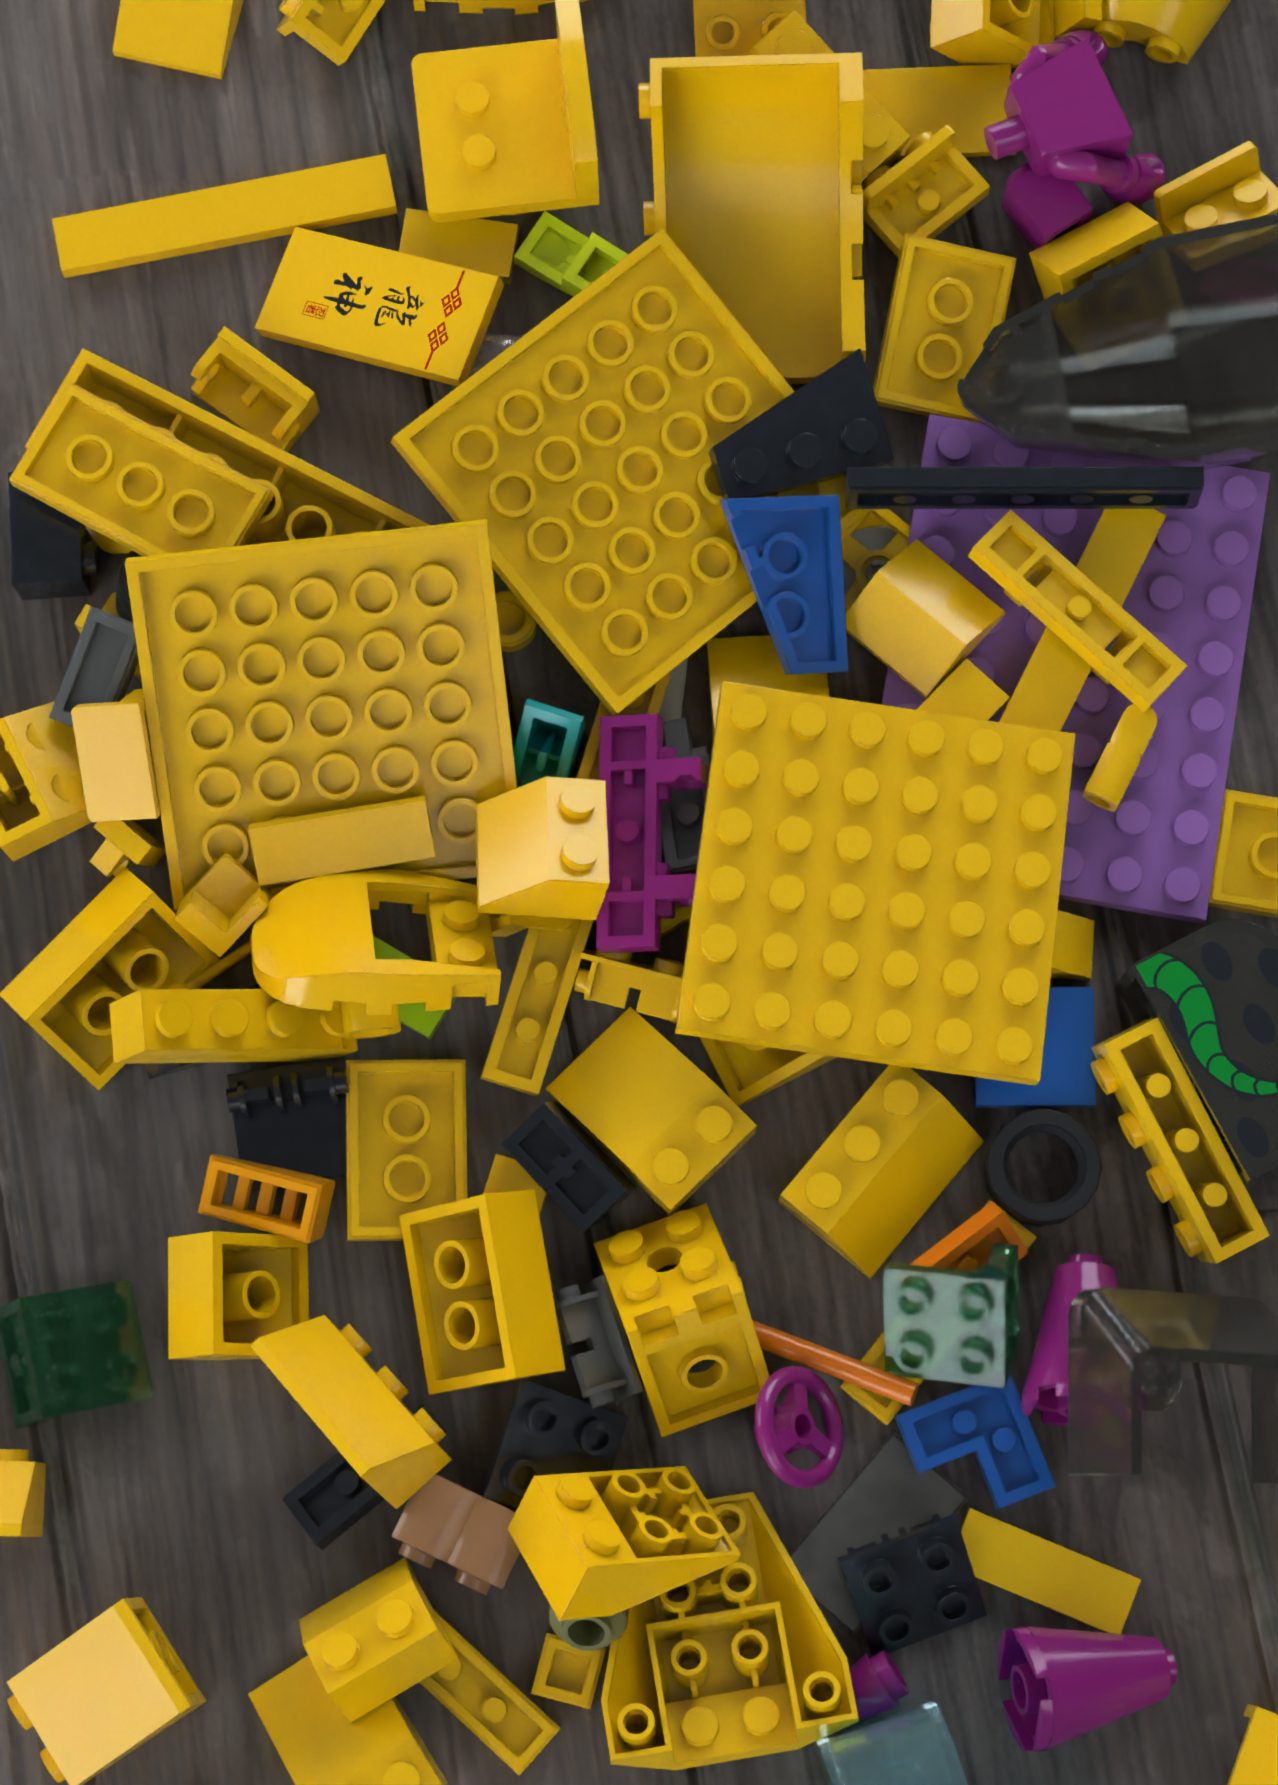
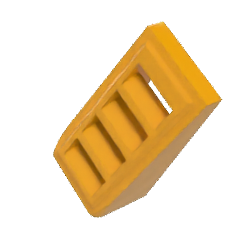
M211 1154L198 1213L310 1244L321 1239L325 1233L335 1189V1181L289 1169L219 1154ZM230 1173L239 1176L233 1205L223 1203ZM254 1180L262 1182L256 1210L247 1209ZM279 1186L286 1188L281 1213L280 1215L272 1214ZM302 1193L308 1194L302 1220L296 1219Z

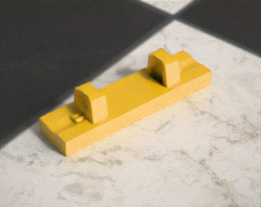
M1011 509L970 551L968 557L1005 589L1004 594L1019 607L1023 605L1091 665V671L1107 685L1111 683L1143 713L1153 705L1188 666ZM1118 636V639L1115 641L1112 647L1108 651H1106L1105 649Z

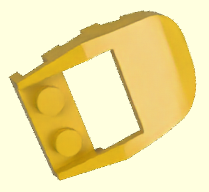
M403 869L362 870L324 875L297 882L280 891L268 902L267 908L255 920L253 925L251 954L254 977L267 994L286 1004L301 1008L332 1011L339 1001L365 1004L366 1015H391L393 1004L424 1002L425 1012L451 1009L452 997H485L486 1006L498 1005L501 970L497 967L489 913L477 912V885ZM380 901L411 904L412 913L426 914L432 962L412 959H376L370 909L379 910Z

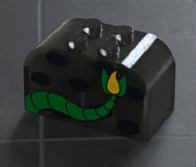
M1239 919L1221 920L1211 923L1131 964L1115 985L1137 1024L1144 1020L1158 1017L1244 1186L1278 1169V937L1267 928L1254 922Z

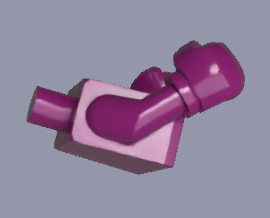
M1078 29L1061 38H1057L1050 44L1033 46L1010 77V86L1008 87L1004 103L1007 119L984 128L987 147L995 160L1023 150L1035 175L1044 176L1052 174L1059 179L1100 185L1107 197L1121 205L1126 202L1138 205L1152 200L1155 190L1163 186L1166 180L1165 166L1154 153L1137 154L1132 157L1125 156L1133 132L1101 67L1109 53L1107 44L1093 30Z

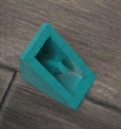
M527 699L513 751L517 788L546 776L572 778L586 737L584 716Z

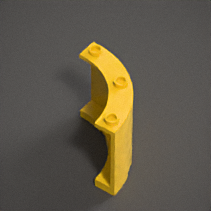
M862 52L650 58V82L639 83V118L651 119L654 201H644L643 203L644 236H653L662 228L665 230L788 384H807L859 348L865 362L864 279L852 280L854 278H862V160L864 123Z

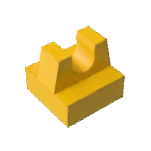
M134 820L97 822L94 828L106 839L89 862L107 877H111L112 874L116 877L125 867L129 870L134 863L153 868L166 853V849Z

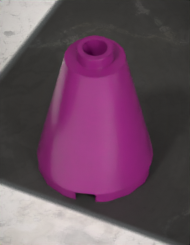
M1093 1254L1071 1255L1067 1258V1263L1057 1266L1054 1270L1021 1396V1408L1025 1416L1029 1417L1033 1409L1041 1411L1042 1423L1070 1428L1095 1429L1109 1428L1110 1416L1126 1414V1425L1135 1423L1144 1417L1145 1400L1116 1272L1112 1267L1103 1264V1258Z
M1020 1625L1002 1632L998 1645V1679H1010L1013 1696L1011 1700L1002 1701L1005 1716L1013 1737L1020 1748L1026 1752H1044L1165 1700L1169 1696L1171 1685H1175L1177 1681V1666L1174 1655L1169 1648H1163L1161 1642L1155 1637Z

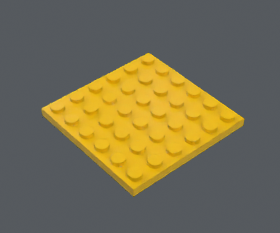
M662 228L394 435L391 443L455 522L487 519L492 568L612 716H616L757 602L720 504V500H723L709 451L713 446L795 391ZM846 475L767 496L839 495L841 534L871 510L848 509V507H845Z
M487 519L126 558L125 569L174 911L177 910L181 899L224 854L231 855L257 877L248 832L249 824L419 796H426L435 847V858L355 871L403 869L450 880L477 878L476 806L478 803L517 788ZM310 878L266 885L271 889L269 900L286 887Z
M722 681L675 1034L1036 1086L1041 1078L1076 734Z

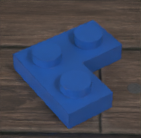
M1009 1371L894 1417L917 1474L973 1452L995 1509L1003 1508L1056 1486L1028 1416H1025L1022 1412V1401Z

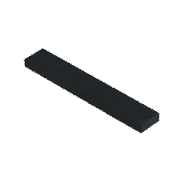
M847 467L845 507H848V509H1194L1198 505L1204 488V467Z

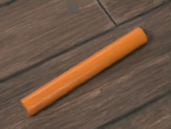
M752 1320L762 1350L912 1406L919 1389V1383Z

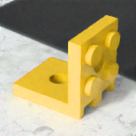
M707 1203L688 1210L678 1211L666 1218L632 1230L619 1232L612 1237L593 1243L628 1337L661 1437L756 1404L760 1390L770 1376L744 1291ZM667 1265H677L669 1271L657 1272ZM715 1360V1363L703 1372H688L699 1361Z

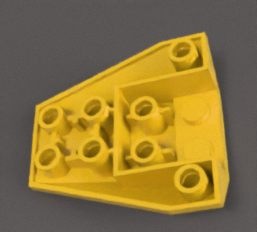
M754 1492L707 1499L739 1550L741 1556L738 1561L629 1608L626 1630L620 1639L611 1642L601 1697L611 1765L682 1770L797 1750L859 1722L847 1656Z

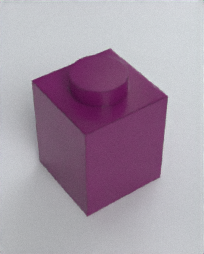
M1028 162L1015 170L1007 179L1008 184L1006 185L1001 207L1033 251L1089 222L1093 207L1073 181L1059 179L1052 174L1037 176L1033 173Z

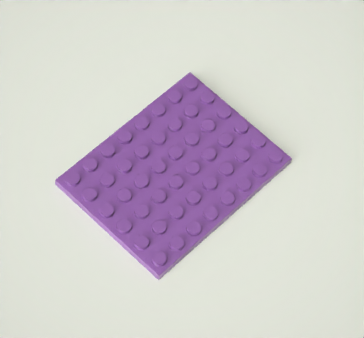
M929 414L920 467H1204V488L1197 507L1194 509H1155L1167 516L1122 606L1126 612L1188 666L1151 706L1157 714L1158 720L1155 731L1115 813L1088 802L1082 797V794L1107 743L1110 742L1123 712L1133 703L1111 683L1107 685L1090 671L1061 729V732L1075 733L1076 735L1059 899L1199 924L1204 923L1207 918L1270 473ZM913 509L907 546L918 539L1005 611V616L966 658L1011 698L1046 625L1023 605L1019 607L1004 594L1005 589L968 557L973 546L1010 509ZM1104 509L1011 510L1076 566ZM1118 636L1105 649L1106 651H1108L1112 647V645L1118 639ZM887 667L881 705L916 710L926 699ZM1007 704L993 717L991 721L999 722Z

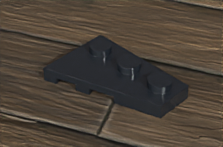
M860 348L711 448L709 456L723 499L767 497L845 476L847 467H878L889 464L894 459Z

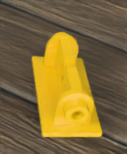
M587 949L580 953L579 958L592 961L590 970L579 969L575 981L574 991L584 993V1000H592L625 1009L630 988L641 990L636 1012L669 1020L673 1023L677 1022L684 963L656 957L654 966L631 961L633 952L602 953L598 949L596 951Z

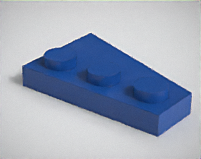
M839 495L726 498L720 500L785 675L848 672Z

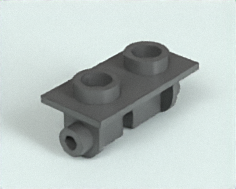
M601 1275L581 1286L576 1284L555 1291L558 1303L555 1304L556 1315L566 1345L586 1340L589 1349L587 1352L570 1357L583 1399L589 1397L592 1408H596L609 1403H616L644 1391L639 1378L640 1373L633 1352L629 1347L606 1276Z

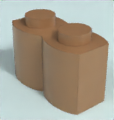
M438 1475L433 1476L409 1498L391 1536L403 1542L398 1554L429 1569L432 1568L436 1558L458 1568L453 1579L454 1581L484 1595H487L491 1584L503 1590L520 1554V1550L507 1529L515 1514L514 1511Z

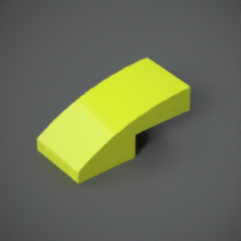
M544 211L515 253L514 264L574 297L628 254L593 232L589 238Z

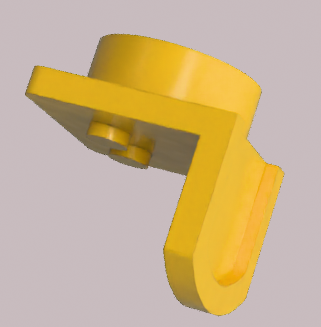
M555 0L556 39L421 53L412 59L411 66L426 202L429 217L433 221L448 222L493 216H515L529 212L600 205L597 147L579 0Z

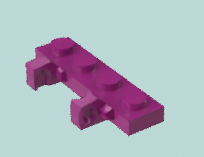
M658 713L601 716L599 780L605 781L610 884L597 916L596 949L602 953L660 951L661 919L675 918V906H692L696 874L670 875V865L662 863V803H671V790L690 791L707 789L708 764H705L701 757L677 758V750L674 747H663V719Z

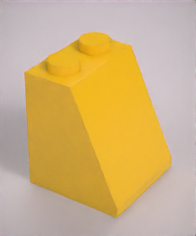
M142 1597L123 1598L6 1682L14 1694L7 1699L14 1716L25 1730L34 1727L46 1746L45 1749L40 1751V1756L47 1770L58 1783L67 1780L69 1785H83L206 1702L205 1697Z

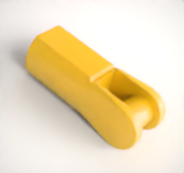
M1132 704L1123 712L1110 742L1107 743L1083 791L1082 797L1085 800L1107 811L1116 812L1155 731L1158 720L1157 714L1152 707L1143 713L1136 705Z

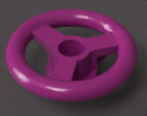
M788 1366L779 1369L766 1380L756 1402L754 1423L755 1439L766 1463L778 1478L790 1486L806 1489L824 1483L833 1474L840 1461L844 1442L843 1420L833 1392L816 1373L799 1366ZM787 1386V1393L782 1404L775 1406L778 1395ZM807 1390L816 1399L821 1409L826 1436L815 1427L814 1419L808 1411ZM805 1448L811 1450L820 1460L813 1468L801 1470L791 1465L784 1455Z

